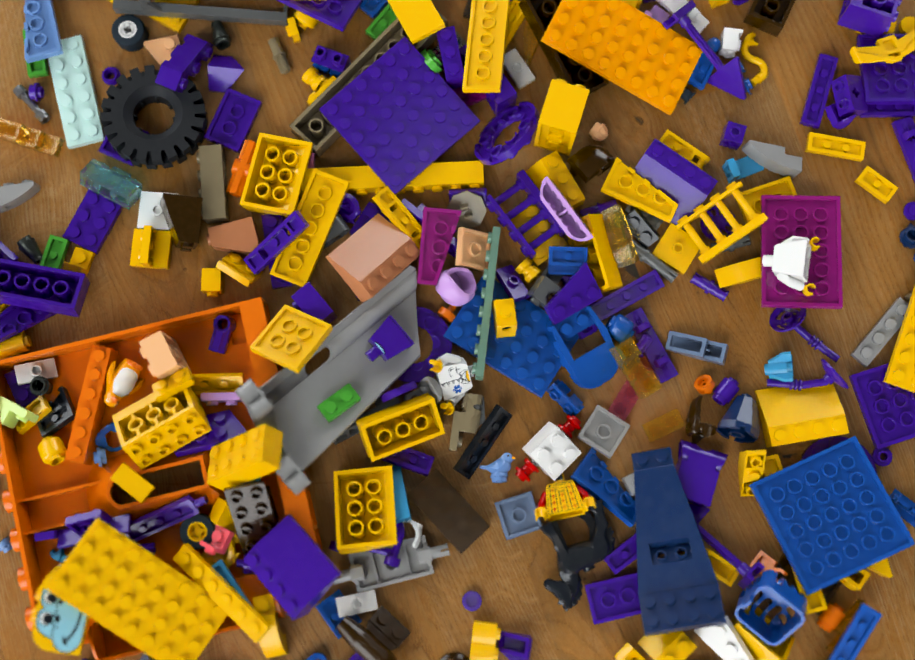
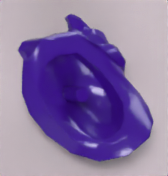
M346 193L338 214L341 215L346 223L355 224L354 219L361 215L362 210L357 199L351 194Z

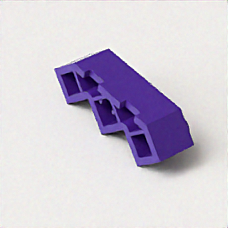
M188 33L184 37V44H178L171 52V59L169 61L165 60L161 64L155 81L159 85L180 93L188 85V75L195 77L200 71L201 60L207 62L208 58L210 59L213 54L212 43Z

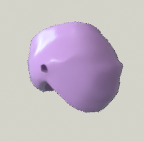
M453 267L441 272L435 289L446 303L457 307L467 304L473 299L477 290V284L473 273L468 268Z

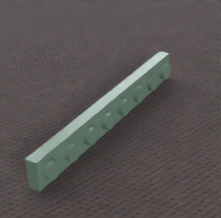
M493 226L492 232H488L487 243L491 245L490 250H486L485 262H488V269L484 268L483 273L486 287H482L481 298L484 299V305L479 307L478 316L482 317L481 325H477L476 336H480L479 343H475L474 355L478 356L477 362H473L472 374H475V380L483 381L501 230V227Z

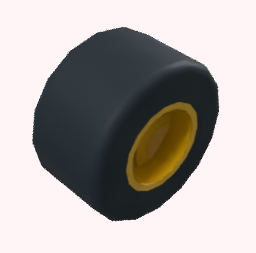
M201 513L183 521L180 528V537L184 544L189 543L195 550L205 549L204 546L199 544L201 540L211 543V536L215 531L216 524L208 517L209 515Z

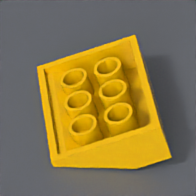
M259 133L240 205L247 211L289 216L296 210L313 143Z
M833 384L801 389V391L782 387L755 390L766 448L849 433L845 412Z
M392 465L333 471L336 543L339 553H360L396 545L397 529Z

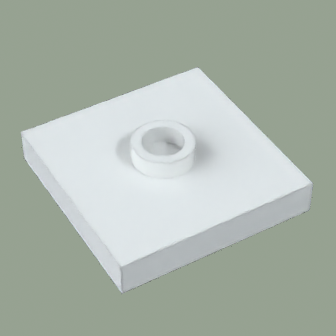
M141 191L138 229H144V225L152 226L156 230L169 231L160 206L162 192Z

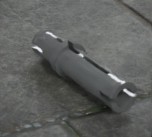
M635 239L627 246L626 249L639 257V261H644L651 268L656 269L670 283L679 275L654 256L649 248L645 249Z

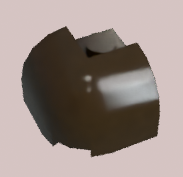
M588 145L567 160L571 165V174L574 177L579 175L585 183L596 175L599 177L612 167L615 161L613 156L600 145Z

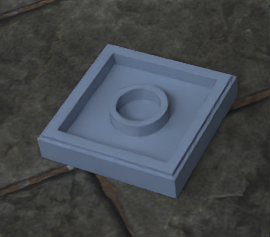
M531 491L494 503L506 541L540 530L539 527L542 526L540 517L537 521L535 519L534 511L537 507Z

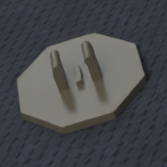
M467 190L453 195L447 209L462 210L457 227L469 229L481 225L487 212L482 197Z

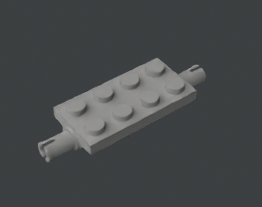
M424 534L421 535L419 546L413 548L412 544L415 537L402 541L398 559L401 560L399 568L384 564L385 555L370 551L348 554L351 566H349V569L340 571L342 573L340 575L341 578H338L334 585L352 580V582H355L357 593L434 574L432 561L436 558L450 556L449 550L441 552V550L448 548V544L430 547Z

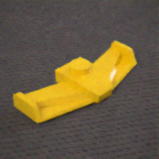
M915 29L898 40L895 34L878 39L875 42L876 46L857 48L854 46L850 49V55L855 64L872 62L893 64L899 62L904 56L915 50Z

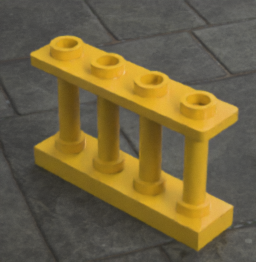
M741 181L738 183L732 182L726 187L727 191L721 195L720 193L713 195L709 199L711 202L705 206L703 204L699 205L693 210L695 213L691 216L685 215L677 221L678 225H676L678 231L684 228L699 248L700 256L698 259L702 265L768 220L764 212L760 215L758 212L755 213L739 191L743 187ZM731 194L749 217V222L744 226L737 222L723 202ZM714 206H717L733 228V233L728 237L722 235L707 214V211ZM698 217L703 220L716 238L715 242L717 244L712 248L705 245L690 224Z

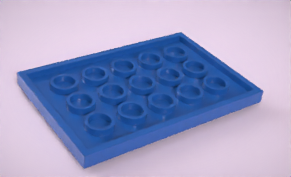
M483 276L477 283L475 296L470 302L463 305L443 336L476 358L478 355H474L475 343H479L480 336H476L477 325H481L482 317H478L479 307L484 305V299L481 298L482 287H486V280H483ZM495 280L492 301L509 299L502 285ZM527 299L515 302L517 319L515 336L496 338L491 308L485 364L542 398L562 366L559 361L558 351L555 350L553 344L555 341L554 335L547 328L552 325L549 316L543 309ZM578 334L564 341L569 352L577 342Z

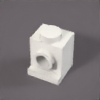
M728 27L723 29L720 36L721 48L718 55L727 59L735 57L736 51H739L741 47V40L739 39L743 34V29Z

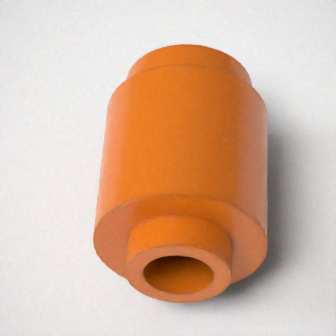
M835 602L833 605L828 603V609L822 611L816 623L829 634L832 630L835 631L846 616L843 613L844 609Z

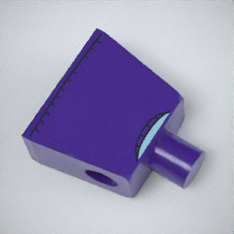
M390 315L368 340L372 348L365 355L371 362L379 356L384 361H387L410 348L414 342Z

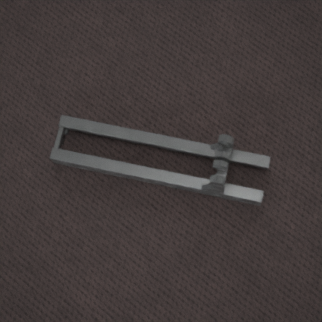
M113 0V10L116 14L210 21L219 20L223 22L287 26L288 6L285 4L284 12L159 3L151 2V0Z

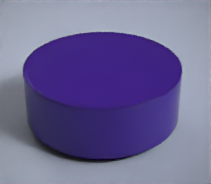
M468 591L462 598V604L468 611H476L482 604V598L478 592Z

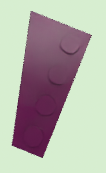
M423 208L417 284L437 285L462 210Z

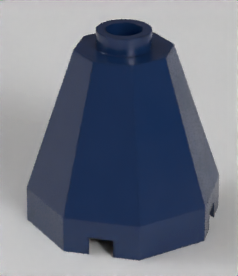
M741 394L734 399L717 425L716 431L721 436L729 439V435L736 437L734 441L739 443H754L755 440H758L760 429L757 403L751 395Z

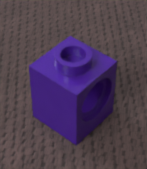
M728 121L723 128L719 145L737 150L743 142L747 126Z

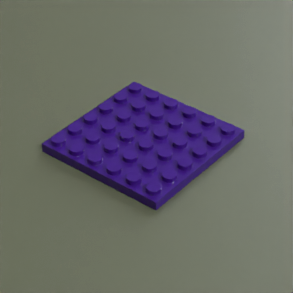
M406 37L402 38L319 109L339 134L386 186L388 185L395 195L480 123L477 116L444 79L427 66L424 62L425 58Z

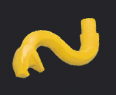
M754 32L749 33L741 45L742 56L748 62L760 67V72L750 80L752 86L762 83L768 75V67L765 61L757 56H753L748 50L749 46L758 45L753 39L756 37Z

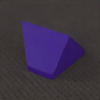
M214 55L208 64L209 91L225 93L227 87L231 88L244 71L243 67L233 57Z
M501 631L498 644L499 651L509 660H529L532 637L531 635Z

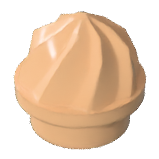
M596 122L589 134L593 140L602 141L607 138L608 129L604 123Z

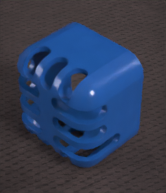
M765 570L761 576L754 580V583L746 587V591L744 590L740 593L735 616L765 643L776 646L781 644L804 623L808 602L803 593H797V588L793 585L788 586L786 579L781 578L776 581L777 572ZM759 591H762L763 595L754 602L750 608L749 615L746 614L744 609L752 603L754 596ZM766 598L772 599L773 602L758 617L755 614L757 606ZM775 606H780L782 610L774 616L768 625L764 621L765 616ZM787 607L794 609L795 614L793 617L787 611ZM780 614L786 616L787 621L785 624L780 619Z

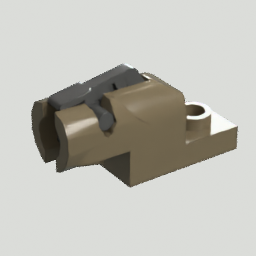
M465 393L460 408L462 412L454 411L449 451H457V447L461 448L463 436H459V432L475 434L479 426L485 422L483 395Z

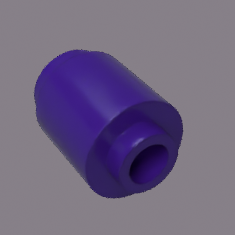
M724 377L713 391L712 399L721 406L729 404L740 390L738 387L739 383L732 377Z

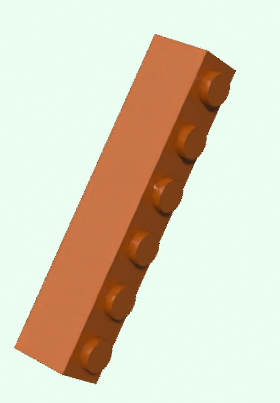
M92 346L64 459L66 461L92 465L93 452H95L96 448L95 439L100 432L106 407L104 402L107 384L106 375L113 361L117 362L119 353L112 348Z

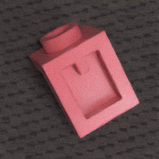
M215 525V531L211 536V543L201 540L199 544L204 546V551L211 555L216 553L224 555L235 533Z

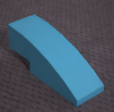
M393 465L396 523L412 520L402 469L399 466Z

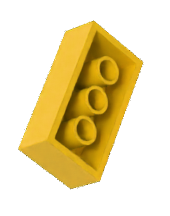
M428 392L355 420L367 456L372 462L445 434L435 399Z
M262 424L211 447L207 484L224 491L225 488L239 486L279 470L283 432L267 424Z

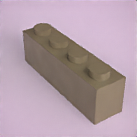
M221 144L199 146L196 159L197 163L200 164L197 177L198 181L201 182V189L198 190L200 198H203L201 218L207 224L230 222L228 193L226 192L225 149Z

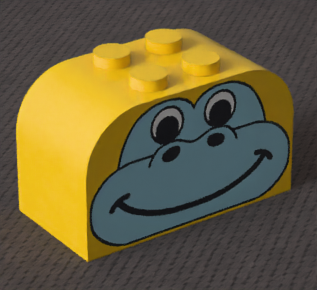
M59 564L51 570L44 579L43 584L37 589L35 600L39 602L33 608L30 620L34 621L32 635L35 643L45 651L80 656L90 617L45 589L47 583L61 566Z

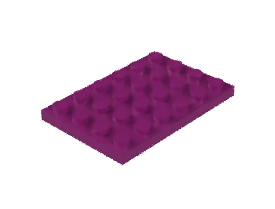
M761 195V213L764 212L768 218L761 225V307L842 309L840 196ZM792 236L807 237L809 240L813 237L820 239L818 243H813L816 246L819 245L820 248L817 251H811L808 282H804L805 285L813 283L816 286L815 289L808 287V291L814 294L809 297L805 296L802 290L798 291L779 281L772 272V267H764L762 264L763 255H774L775 245L781 244V242Z

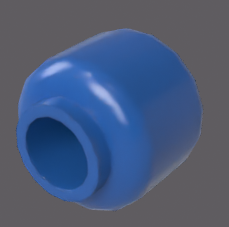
M622 314L612 315L605 325L611 338L619 343L625 339L629 341L635 333L632 330L634 327L633 322Z

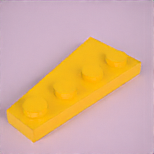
M616 157L600 192L670 223L679 204L661 190H657L648 180L643 179L635 173L634 169L626 166L621 159Z

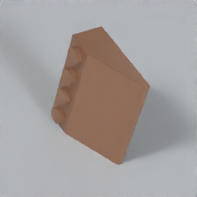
M378 213L329 253L326 258L363 303L374 297L418 258L420 250L409 236Z

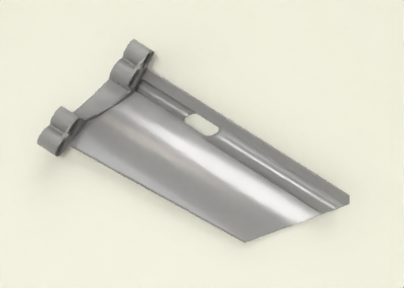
M407 266L374 297L363 302L333 327L332 332L312 356L314 357L323 348L327 347L330 351L329 359L313 373L307 374L305 366L299 373L284 367L260 388L250 378L235 390L247 407L255 427L267 424L283 432L280 469L275 472L296 496L312 483L303 472L420 357L416 308L417 274L415 267ZM391 315L414 344L387 361H384L379 356L371 362L365 355L372 348L368 340L388 316ZM349 383L360 396L361 401L328 423L317 406Z

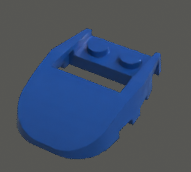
M589 305L556 325L552 324L547 327L554 335L555 341L553 344L555 350L558 351L562 367L567 369L570 374L569 376L579 387L583 389L597 388L615 375L619 366V358L608 329ZM595 324L605 342L574 360L564 341Z

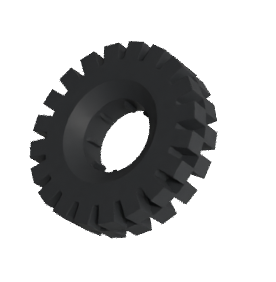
M154 65L144 66V72H140L137 67L129 70L130 77L126 78L124 74L116 79L118 85L116 87L110 85L106 91L108 99L103 98L101 104L103 112L100 113L105 135L119 156L126 161L129 159L135 166L142 167L145 164L147 169H157L158 165H162L166 169L173 167L172 162L176 160L181 164L187 160L186 155L188 153L193 155L199 149L197 143H202L204 140V129H207L208 119L203 97L190 78H188L186 89L180 93L155 83L159 70H156ZM163 103L168 105L170 110H174V122L165 132L151 135L144 133L141 128L136 127L139 111L148 104Z

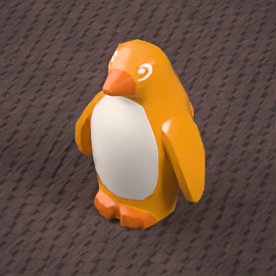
M125 358L116 369V361H113L107 371L104 402L109 407H115L121 399L138 391L144 382L143 378L137 382L143 367L131 359Z

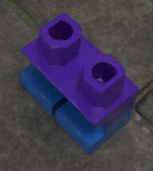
M317 45L311 62H313L312 66L317 68L319 72L330 74V76L334 75L336 78L352 64L348 55Z

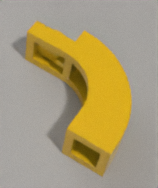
M266 594L252 597L254 609L271 625V628L259 641L265 657L273 658L289 654L286 634L282 633L279 626L274 596Z

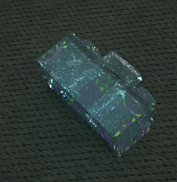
M93 158L80 171V185L128 210L141 197L142 183L132 179L131 174L116 166L110 169L105 163Z

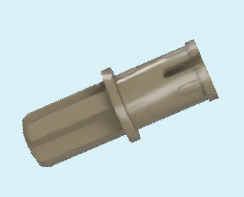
M272 38L268 41L273 53L272 58L276 61L280 73L288 74L291 68L286 59L287 54L283 51L279 38Z

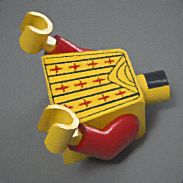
M562 473L555 481L553 480V484L546 485V491L541 494L534 512L536 521L539 517H544L547 520L548 516V520L551 522L585 515L588 507L594 506V508H597L594 498L578 484L575 485L573 480L565 481L564 473Z

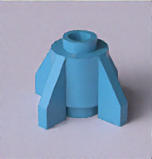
M791 351L782 352L768 360V364H764L765 375H769V379H777L783 382L794 381Z

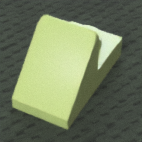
M0 396V418L2 425L14 429L19 420L27 423L28 420L36 423L40 416L12 400Z

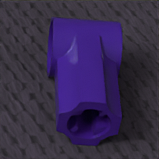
M219 315L213 323L214 331L208 350L225 354L231 333L236 328V322L230 316ZM226 319L228 326L223 329L222 322Z

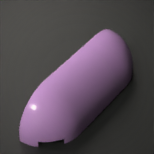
M546 176L541 182L540 199L563 231L575 241L584 242L594 238L558 187Z

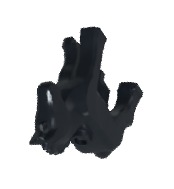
M602 499L595 501L597 508L590 506L588 511H585V515L577 516L582 518L589 527V540L567 546L557 521H548L539 527L543 534H546L553 543L557 553V567L561 579L553 580L548 578L544 580V587L554 594L559 600L558 605H562L565 612L578 604V600L582 596L581 589L583 585L579 571L584 570V572L594 569V564L605 559L614 550V531L612 527L608 528ZM589 510H591L594 513L595 519L593 518Z

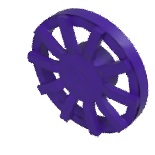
M717 206L707 211V214L712 218V221L721 233L724 230L728 234L726 237L733 233L732 230L730 232L725 228V226H731L729 223H726L727 220L723 214L719 215ZM715 210L716 216H714L710 211ZM701 219L700 227L703 234L707 238L716 241L713 234L711 233L710 235L706 231L708 227H704V222Z

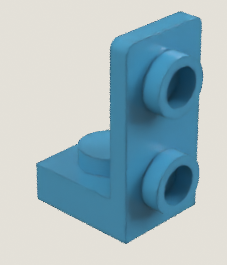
M746 156L736 161L734 158L726 160L722 169L728 182L732 183L761 172L764 167Z

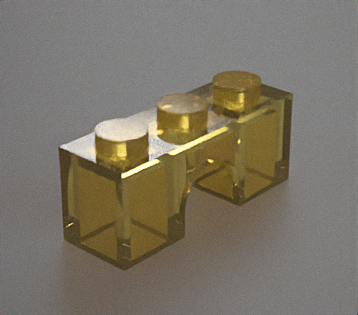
M631 337L624 339L609 349L639 399L646 398L662 388L653 371L647 370L639 358L641 352Z

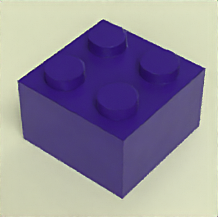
M310 282L306 283L291 296L294 300L291 304L299 311L329 324L337 318V315Z

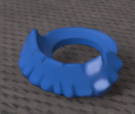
M112 422L100 430L96 436L95 443L101 449L105 448L108 451L117 452L122 449L121 445L113 448L107 444L106 434L109 431L117 432L115 424Z

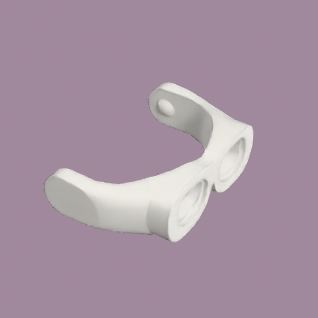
M413 520L404 521L403 523H411L415 529L416 536L412 547L417 548L421 540L423 525Z

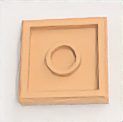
M459 227L455 265L484 271V268L488 269V262H485L486 250H490L491 245L487 243L488 233Z

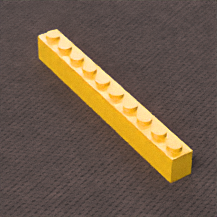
M481 161L432 163L397 194H403L405 191H413V193H422L424 190L442 192L443 189L484 187L483 163ZM369 166L307 168L299 196L302 198L313 169L348 181L350 185L346 193L349 194L356 193L359 196L372 192L377 194L386 185Z

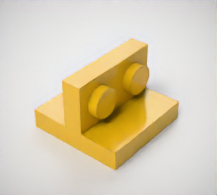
M144 225V229H134L130 266L169 270L173 240L170 231L156 230L152 226Z

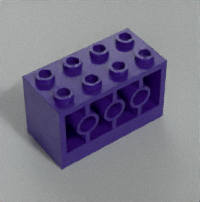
M844 0L837 25L880 38L884 32H888L891 22L896 21L899 11L896 10L902 0Z

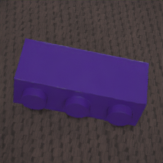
M449 26L436 32L445 81L454 89L462 87L464 70L455 27Z

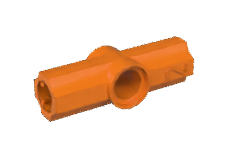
M252 140L244 141L240 155L233 163L232 176L226 189L228 194L238 198L242 197L256 147V142Z

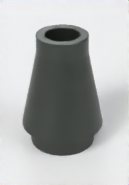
M219 20L212 22L213 45L219 50L228 48L231 45V38L222 22Z
M27 235L17 242L18 249L32 260L34 264L41 261L43 255L35 238Z
M37 376L30 382V390L34 395L40 396L51 393L53 385L45 377Z

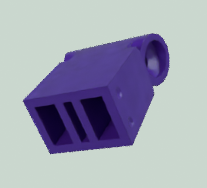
M680 439L678 461L675 468L689 503L710 507L720 469L724 465L728 454L713 449L711 451H704L697 444Z

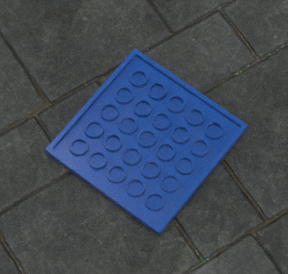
M856 436L749 485L806 595H810L915 545L912 536Z

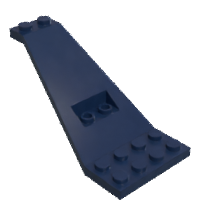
M671 447L631 454L635 482L638 596L645 636L727 624L719 583L674 466ZM681 551L685 552L684 555H678ZM659 555H665L662 559L658 558Z

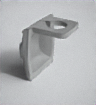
M427 376L419 382V389L404 396V400L407 401L412 396H420L428 392L434 397L437 406L442 399L443 392L437 380Z

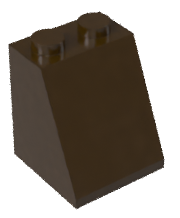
M163 193L160 206L175 247L180 248V251L191 252L192 249L195 250L199 244L203 198Z

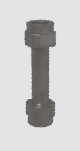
M22 85L16 86L13 89V93L28 105L35 113L37 120L41 124L49 122L51 117L44 109H40L30 99L29 92Z

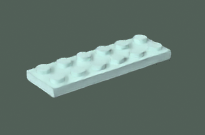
M81 35L61 39L64 54L48 58L66 144L69 149L101 142L105 138L85 45Z

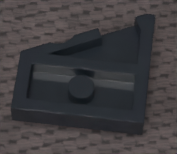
M63 386L57 390L60 393L55 401L49 402L52 411L37 423L42 437L52 436L75 419V408L67 389Z

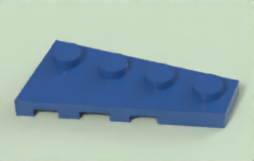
M590 448L570 477L595 499H602L603 505L628 527H632L636 522L635 501L627 491L621 488L616 476L613 477L607 470L608 466L603 460L600 461L595 454L597 453L595 449Z

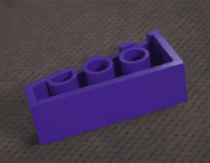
M467 44L459 48L461 60L464 65ZM503 74L501 93H485L486 101L495 115L511 105L512 107L516 106L517 92Z

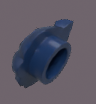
M909 223L908 227L901 231L899 235L903 247L915 248V226L912 223Z

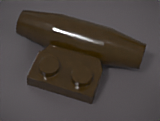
M383 606L367 621L366 628L347 615L336 626V629L348 645L364 660H397L391 651L397 649L411 633Z

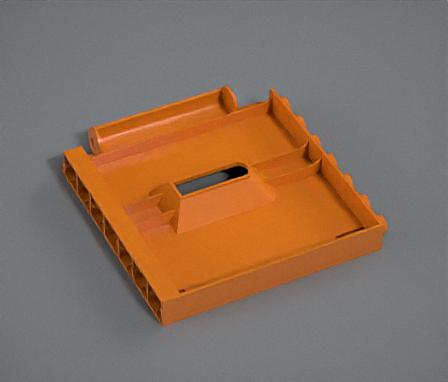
M262 297L2 359L0 360V396L16 403L4 374L14 370L15 365L54 358L58 377L48 379L49 383L53 385V391L43 396L46 397L48 403L50 401L54 402L60 393L57 390L63 386L67 389L75 411H77L92 346L112 348L119 352L115 369L125 358L131 359L143 367L137 382L142 378L144 382L138 391L121 399L115 407L106 405L101 430L106 425L114 422L112 415L152 394V385L162 380L152 376L148 369L150 363L147 358H143L139 350L142 348L139 341L158 331H162L176 340L192 374L243 373L244 383L251 378L255 385L260 388L282 370L281 365L252 352L250 349L252 343L271 322L268 303ZM219 315L230 316L236 322V328L231 333L225 354L208 350L214 331L213 323ZM226 319L222 322L223 329L228 326ZM201 401L206 415L230 409L247 431L256 428L243 402H238V405L227 406L226 402L218 403V406H206V403ZM0 418V474H6L8 489L2 493V500L5 510L8 513L13 512L16 528L10 530V542L15 552H21L23 567L18 569L17 579L21 590H28L31 606L25 609V621L30 631L33 629L34 621L30 620L33 608L39 602L35 600L38 587L43 584L44 579L53 568L63 563L52 559L49 554L52 550H55V552L59 550L57 548L58 538L35 541L34 533L68 528L65 525L66 517L74 516L77 513L91 512L94 509H102L111 517L130 513L132 521L187 495H190L195 500L206 495L209 503L200 506L199 514L209 515L218 497L226 499L223 490L207 484V471L211 450L182 457H176L175 453L172 452L142 470L123 449L117 452L106 450L107 464H103L102 467H99V463H94V457L92 465L64 460L61 464L51 466L42 461L37 449L44 438L41 436L37 423L22 435L17 432L16 428L12 429L2 425ZM74 420L52 435L60 437L66 449ZM109 431L106 434L107 444L110 447L116 448L121 445L117 432ZM200 461L204 485L148 498L144 503L135 501L120 505L112 496V488L115 482L110 478L123 462L140 475ZM275 471L262 476L261 481L265 482V486H270L279 523L287 515L291 514L324 552L309 486L296 496ZM183 521L137 541L138 544L155 542V556L194 581L173 560L174 556L184 545L180 537V528ZM235 543L236 553L240 552V555L228 569L253 605L252 597L271 593L254 572L253 574H244L243 567H236L237 559H244L245 555L243 554L241 544ZM75 546L64 548L65 555H69ZM204 549L196 550L200 555L204 553ZM274 598L278 619L285 618L287 612ZM227 615L214 635L241 628ZM91 618L89 619L84 644H91L95 660H118L144 653Z

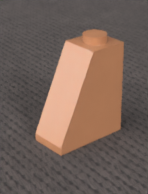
M252 216L208 228L209 234L206 235L209 246L212 245L215 250L249 255L261 243L256 222Z

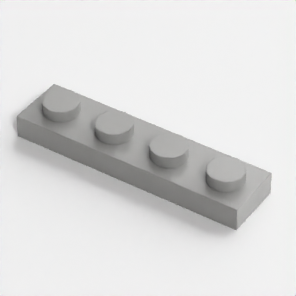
M901 297L897 298L850 356L862 366L868 367L901 327L908 303Z

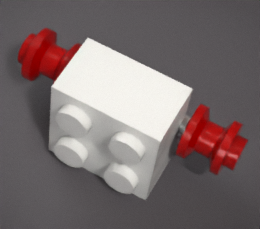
M567 415V421L563 425L558 424L556 426L549 421L522 448L532 459L530 461L525 458V464L521 468H515L517 471L515 475L522 482L525 480L529 482V476L533 472H539L537 466L555 481L582 453L570 441L573 438L572 432L575 429H581V421L575 415Z

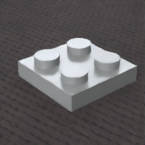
M597 405L577 438L610 459L631 425L600 405Z

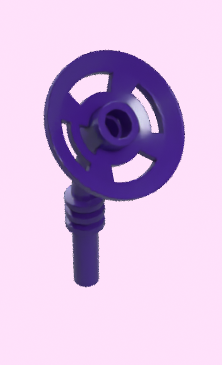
M776 308L772 312L769 323L773 330L787 332L794 329L807 341L808 345L811 344V347H815V350L818 349L835 363L840 358L838 354L824 345L822 340L819 341L820 338H816V335L812 336L800 325L806 317V308H800V311L792 308ZM785 310V313L782 315L781 319L776 320L780 313Z
M823 358L821 363L826 374L822 379L808 381L794 379L793 382H783L777 379H767L766 386L789 388V390L798 389V391L806 388L827 386L833 383L842 388L849 389V386Z

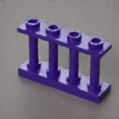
M521 170L516 175V184L495 199L490 194L487 195L485 204L490 212L496 213L502 227L506 226L509 230L510 238L520 244V250L524 256H529L532 260L536 256L534 249L553 235L559 234L562 238L566 233L541 201L540 190L526 172ZM519 190H525L528 194L527 199L505 214L499 205ZM530 205H536L539 208V213L517 229L511 222V219ZM543 219H547L551 224V228L531 243H528L522 235Z

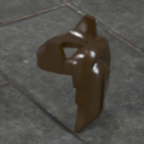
M703 395L693 399L686 418L685 433L689 437L692 435V443L697 444L702 438H709V436L714 435L717 429L714 425L700 422V406Z

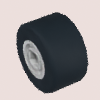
M122 15L112 25L111 32L114 40L126 51H138L144 47V41H148V30L140 18L135 15Z

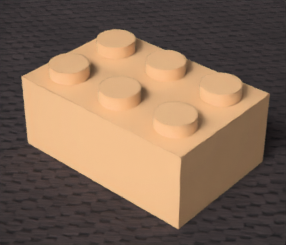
M158 331L139 341L142 347L139 349L144 359H148L150 363L148 369L153 377L156 376L158 379H164L185 367L189 368L176 340L164 332Z

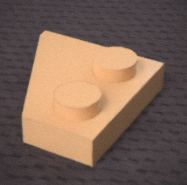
M178 34L144 41L143 43L159 65L165 60L169 61L171 59V52L178 44L181 45Z

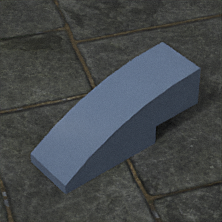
M669 331L665 350L723 366L725 365L729 346L724 343L674 331Z

